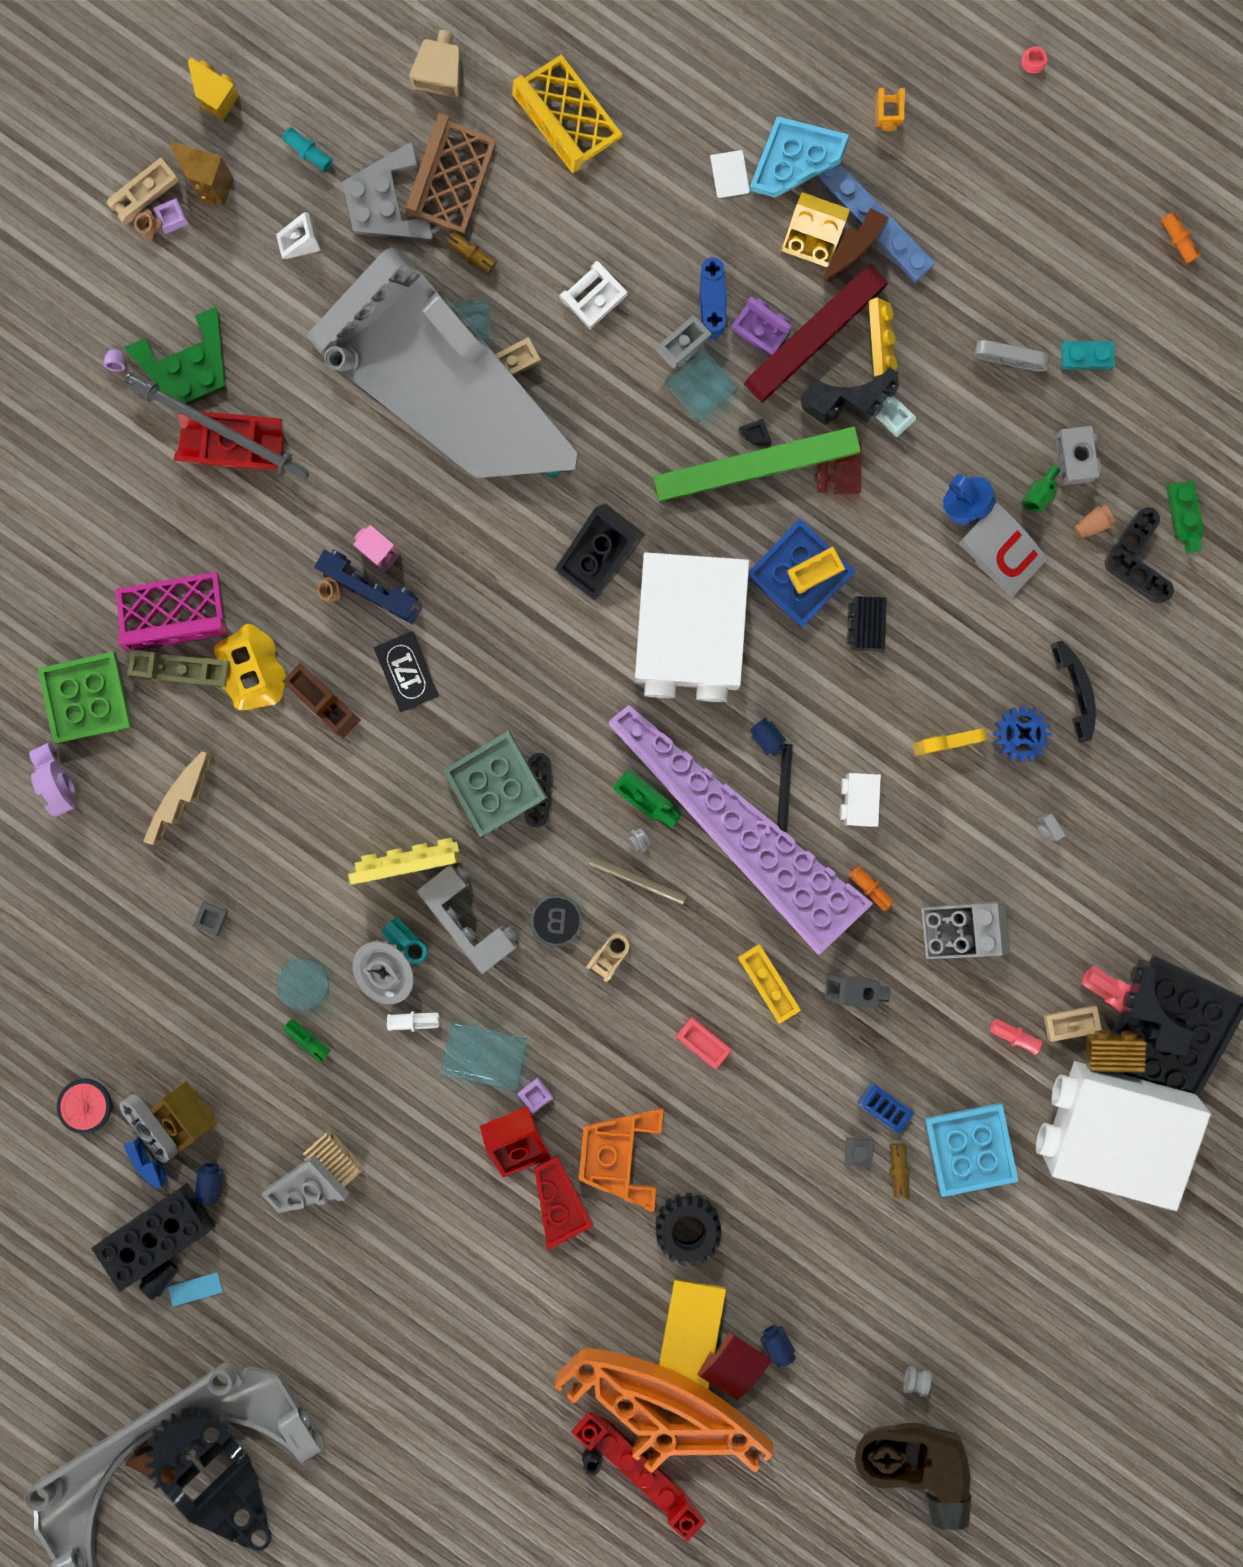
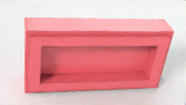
M692 1016L676 1035L677 1039L715 1070L732 1051V1048Z

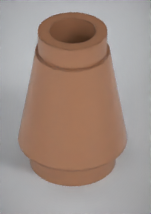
M1106 505L1102 507L1097 506L1078 522L1074 529L1078 536L1083 539L1110 529L1111 525L1115 523V518Z

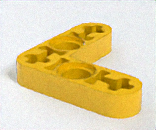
M986 728L921 740L913 743L915 756L988 741Z

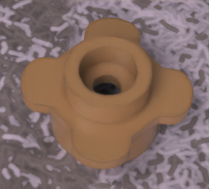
M148 209L138 214L134 221L135 231L143 234L144 239L147 241H152L154 234L162 227L161 219L155 218L152 211Z

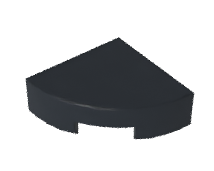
M763 418L738 428L742 437L754 445L766 446L772 443Z

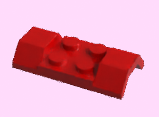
M199 411L282 456L284 443L282 419ZM178 412L181 429L179 448L174 454V461L242 469L278 470V466Z

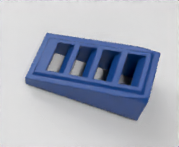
M873 1082L870 1083L857 1101L862 1108L898 1134L901 1133L914 1115L913 1111ZM877 1093L881 1096L877 1102L871 1107L869 1105ZM887 1099L889 1102L886 1104L881 1113H879L877 1111L878 1108L881 1106L883 1101ZM894 1104L896 1106V1109L891 1114L889 1119H887L885 1115L888 1113V1111ZM902 1110L905 1114L898 1124L895 1125L893 1121Z

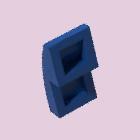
M140 1137L123 1145L136 1170L150 1185L157 1189L168 1182L162 1163L157 1159L149 1160Z

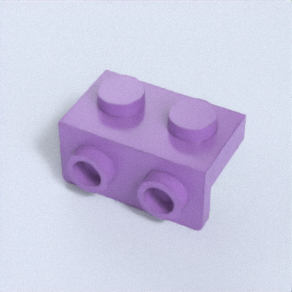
M750 297L745 308L731 325V329L770 357L790 335L792 326L782 314L776 315L769 310V306L763 300Z

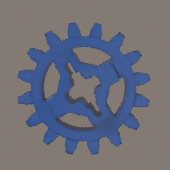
M1026 706L1019 707L1018 712L1015 707L1009 709L1010 715L1007 713L1000 715L1004 720L1003 722H995L999 731L993 732V735L998 736L999 740L994 744L995 746L1002 745L1003 748L1000 754L1008 752V760H1014L1016 756L1018 757V762H1024L1026 757L1029 761L1035 760L1034 753L1042 755L1044 752L1041 747L1049 746L1045 738L1051 736L1052 733L1045 732V728L1050 724L1042 723L1041 720L1045 715L1040 714L1036 716L1035 708H1031L1028 712H1026ZM1024 717L1029 719V721L1021 723L1015 718ZM1006 729L1009 731L1008 740L1006 738ZM1024 729V730H1025V733H1024V737H1025V738L1019 739V737H1018V736L1020 735V731H1019V730ZM1036 729H1037V731H1038V739L1035 738V737H1036ZM1019 745H1023L1025 748H1028L1029 750L1018 751L1015 748Z

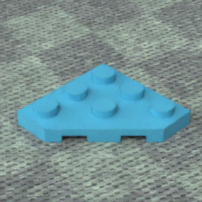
M777 116L751 182V191L775 198L841 164L850 141L849 135Z

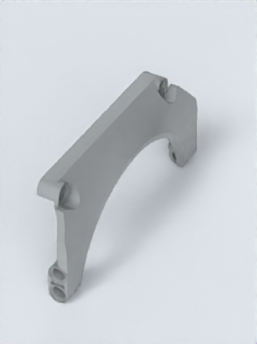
M223 1363L57 1470L40 1478L27 1491L25 1504L29 1510L34 1511V1531L53 1561L51 1567H98L95 1552V1523L99 1504L107 1483L126 1456L147 1439L155 1436L153 1433L154 1429L164 1431L161 1424L162 1420L169 1424L172 1423V1413L180 1419L182 1409L186 1410L188 1416H191L194 1407H197L198 1416H201L203 1411L208 1409L207 1419H210L216 1413L218 1414L216 1421L225 1420V1422L240 1424L260 1431L281 1443L301 1463L324 1449L323 1440L280 1373L248 1366L240 1375L232 1364ZM218 1375H224L228 1383L220 1382ZM37 1490L42 1491L45 1498L40 1497Z

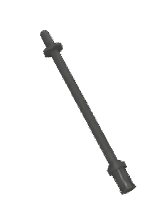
M129 372L126 375L125 379H128L129 382L125 380L123 382L124 387L141 394L144 400L148 402L157 400L278 466L277 472L280 475H283L287 470L301 479L309 477V472L305 468L292 462V454L286 453L282 457L160 391L158 383L154 381L149 382L134 372Z

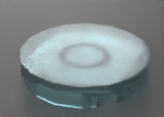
M302 958L293 960L285 965L278 975L276 984L278 996L284 1004L292 1009L302 1011L312 1009L323 1002L328 994V974L321 964L312 959Z

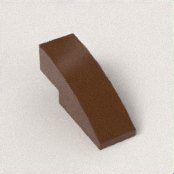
M870 208L858 232L848 227L823 275L824 280L832 281L862 259L882 235L889 223V217Z
M301 663L282 681L343 739L361 721L351 709Z

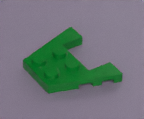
M216 307L195 315L205 340L157 361L146 338L124 347L152 380L158 383L164 393L186 405L193 404L227 389L224 356L222 355L221 346L222 335L219 325L220 313Z

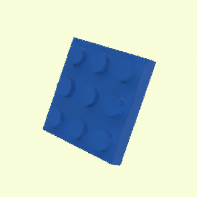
M799 519L748 572V578L802 628L856 571L839 556L845 567L844 571L798 594L787 574V570L830 548L812 529Z

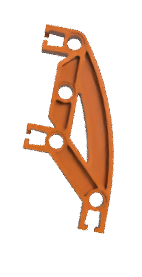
M584 1348L556 1375L554 1387L559 1391L563 1389V1385L572 1377H576L578 1380L576 1384L573 1383L571 1385L570 1392L567 1394V1398L573 1404L591 1386L595 1385L596 1399L639 1436L633 1442L632 1456L638 1461L641 1458V1454L649 1447L655 1448L653 1452L650 1451L647 1454V1462L644 1464L645 1468L651 1473L670 1455H735L754 1473L760 1468L759 1456L761 1452L764 1453L762 1458L765 1461L773 1456L772 1440L733 1406L691 1379L655 1363L617 1352ZM588 1364L593 1368L588 1369L583 1367L582 1365ZM627 1399V1400H630L631 1402H630V1403H624V1402H622L621 1400ZM659 1406H661V1407H663V1408H665V1409H667V1410H669V1411H671V1412H674V1413L678 1414L679 1416H669V1415H668L664 1410H662ZM667 1434L669 1437H662L660 1435ZM736 1434H743L744 1436H742V1437H737V1436H735V1435H736ZM751 1446H754V1447H756L758 1450H756L755 1452H753L750 1447H751Z

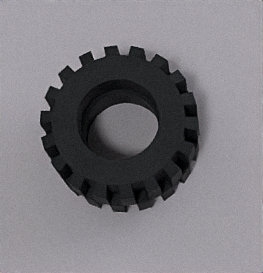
M686 1193V1196L683 1197L677 1194L674 1200L669 1198L665 1201L666 1205L664 1207L661 1206L659 1209V1216H656L655 1229L658 1246H661V1251L664 1255H669V1260L672 1262L679 1260V1265L685 1266L686 1262H690L691 1266H694L698 1260L704 1263L707 1261L706 1256L710 1255L712 1257L715 1254V1247L719 1248L721 1243L722 1229L716 1209L712 1207L709 1200H703V1197L698 1194L696 1197H693L692 1193ZM693 1216L701 1220L704 1230L700 1237L690 1242L682 1241L675 1237L673 1226L680 1218Z

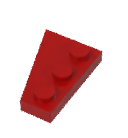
M558 1154L536 1165L534 1172L548 1251L593 1227L594 1224Z

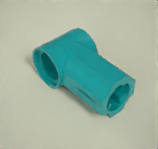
M398 916L381 930V933L393 945H397V949L400 952L405 951L404 956L407 960H411L412 964L422 962L429 955L428 944L421 940ZM413 944L421 946L423 953L420 958H414L410 954V947Z

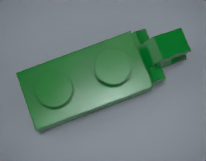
M1195 481L1169 484L1166 486L1175 537L1178 536L1179 541H1184L1186 554L1198 552L1201 550L1200 538L1204 537V529Z
M629 768L612 788L652 821L655 818L672 828L682 816V813L668 799Z

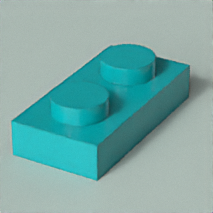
M1063 341L1061 343V369H1112L1115 366L1114 341Z

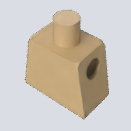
M440 30L437 41L425 39L422 42L409 75L412 89L455 98L460 97L461 53L457 45H452L454 35L450 31Z

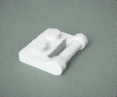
M596 261L591 266V270L568 291L564 290L559 295V298L591 330L627 296V291ZM598 277L601 278L603 281L579 303L575 300Z

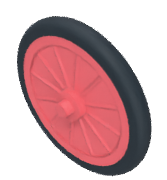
M75 1080L65 1086L59 1094L56 1107L57 1115L61 1123L68 1130L78 1134L93 1133L102 1128L110 1117L112 1110L110 1094L102 1084L95 1080Z

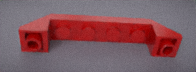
M589 1411L571 1430V1433L590 1451L593 1447L600 1451L667 1514L668 1525L685 1541L688 1542L705 1524V1519L685 1491L659 1467L652 1473L649 1472L644 1466L647 1462V1456L644 1453L641 1454V1458L637 1461L632 1456L633 1443L609 1420Z

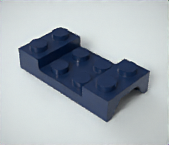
M334 549L331 553L323 550L314 568L322 572L324 577H331L337 580L342 587L413 625L422 609L418 602L419 598L415 596L416 594L404 587H401L400 591L393 587L390 593L377 584H373L370 587L368 586L369 582L365 578L355 573L347 556Z

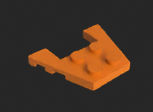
M657 1108L584 1125L579 1180L607 1193L619 1196L627 1202L637 1204L645 1208V1210L654 1212L656 1186L629 1183L634 1131L662 1133L664 1109Z

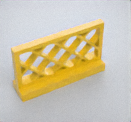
M562 54L525 78L521 75L513 80V97L572 174L581 169L582 163L622 138L621 131ZM560 65L566 73V78L552 77L551 70ZM536 80L547 82L545 92L534 90L531 83ZM549 83L564 86L563 95L548 93ZM567 87L577 88L581 92V99L566 96ZM547 99L562 102L561 112L550 110L546 105ZM565 103L578 105V115L563 113ZM582 106L593 108L597 113L596 119L581 116ZM562 119L577 122L576 132L565 130L562 126ZM580 123L594 125V135L579 133ZM598 126L608 128L613 135L608 138L597 136ZM578 139L592 142V148L583 153L577 146Z

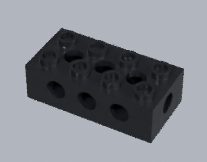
M187 1182L99 1241L91 1249L118 1291L121 1292L209 1233L216 1225L203 1205L197 1202V1197ZM172 1218H175L179 1222V1226L173 1223ZM151 1233L156 1235L157 1241L151 1237ZM129 1248L134 1250L135 1255L129 1251Z

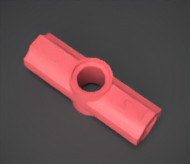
M1092 966L1082 978L1081 985L1103 998L1106 1004L1122 1013L1124 1009V995L1127 991H1130L1131 986L1121 980H1115L1097 967Z

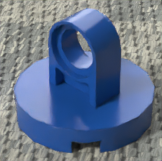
M957 474L949 484V490L943 500V507L950 520L956 524L968 525L970 524L969 521L979 518V520L984 519L992 511L996 498L990 482L986 479L974 476L968 478L962 474Z

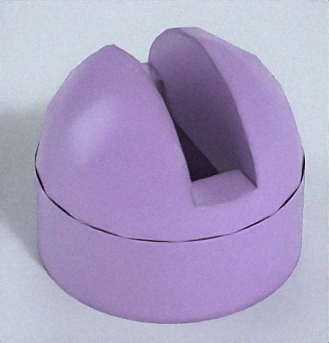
M117 349L109 350L104 357V367L112 371H123L125 369L126 360L123 353Z

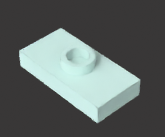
M894 395L886 398L882 403L881 411L876 416L896 437L916 420V416Z

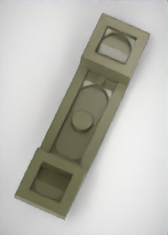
M131 650L127 675L179 683L226 687L230 661Z

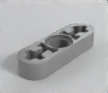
M987 340L977 342L974 354L980 360L1032 371H1046L1050 355L1045 352Z
M132 1094L120 1103L121 1113L158 1161L166 1163L177 1155L178 1149L176 1144L140 1097Z

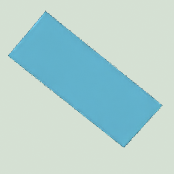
M218 1272L168 1286L173 1307L223 1293Z

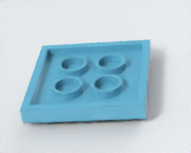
M996 1103L924 1118L941 1197L1019 1182L1003 1104Z

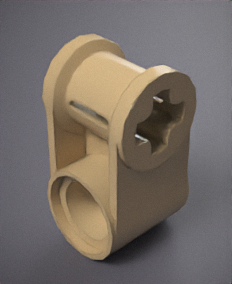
M621 932L613 933L601 949H598L585 968L594 970L607 983L628 953L630 947L629 938ZM616 938L622 939L625 942V949L620 952L614 951L611 947V941Z

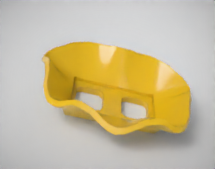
M245 624L239 631L222 639L214 646V654L218 660L230 661L227 686L221 688L231 697L235 708L238 710H250L274 705L280 701L285 688V684L282 681L286 678L284 668L276 660V648L272 638L256 626ZM246 647L250 659L244 663L235 664L232 652ZM255 671L259 684L248 689L244 688L241 676Z

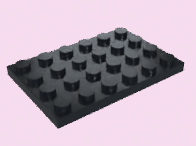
M1153 954L1149 962L1156 968L1154 989L1161 1009L1168 1016L1187 1024L1194 1031L1188 1053L1185 1057L1154 1049L1147 1038L1148 1027L1154 1022L1131 1017L1124 1007L1111 1034L1120 1035L1122 1031H1134L1141 1035L1146 1041L1145 1072L1116 1073L1192 1093L1199 1098L1243 1018V996Z

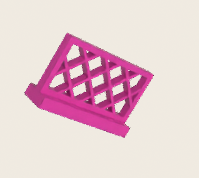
M217 572L115 589L120 627L118 643L126 652L228 635L227 625L224 622L220 580ZM213 580V589L207 596L198 591L203 582ZM185 585L190 590L180 600L173 595V592L178 586ZM160 589L165 594L155 605L147 598L153 590ZM194 593L204 598L196 611L187 605V602ZM136 594L140 598L130 609L125 606L124 595ZM169 597L179 603L170 615L161 609ZM144 601L154 607L145 619L136 613ZM208 603L216 607V617L205 618L201 615V612ZM183 607L193 613L186 622H179L175 619ZM159 611L168 618L162 626L155 627L150 621ZM133 615L142 621L136 630L127 631V623Z

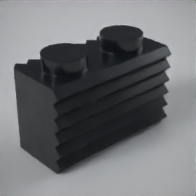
M856 596L852 603L848 604L847 615L848 618H852V626L847 629L846 641L847 644H851V650L882 652L885 649L886 597Z

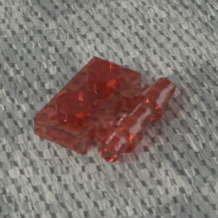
M858 441L861 450L862 441ZM861 452L860 454L831 460L834 461V474L828 473V461L818 464L817 473L815 474L818 493H827L828 484H834V494L861 493Z

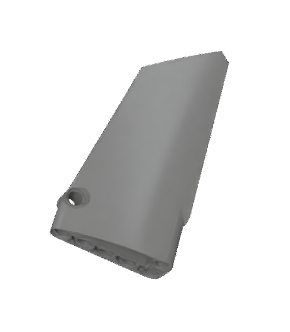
M395 248L383 251L308 333V339L324 357L327 367L343 373L474 478L576 470L579 452L445 295L435 290L404 252ZM342 354L343 360L342 363L339 365L338 359L339 356Z

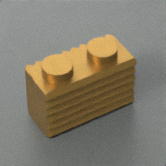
M1097 1030L1095 1034H1087L1086 1066L1090 1071L1145 1072L1146 1041L1134 1031H1122L1120 1035H1113L1109 1031Z

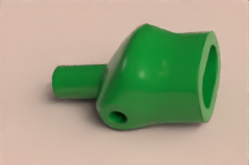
M1052 465L1043 479L1036 480L1030 485L1027 494L1021 502L1024 508L1031 512L1040 513L1049 502L1055 499L1056 482L1054 480L1060 472L1057 466Z

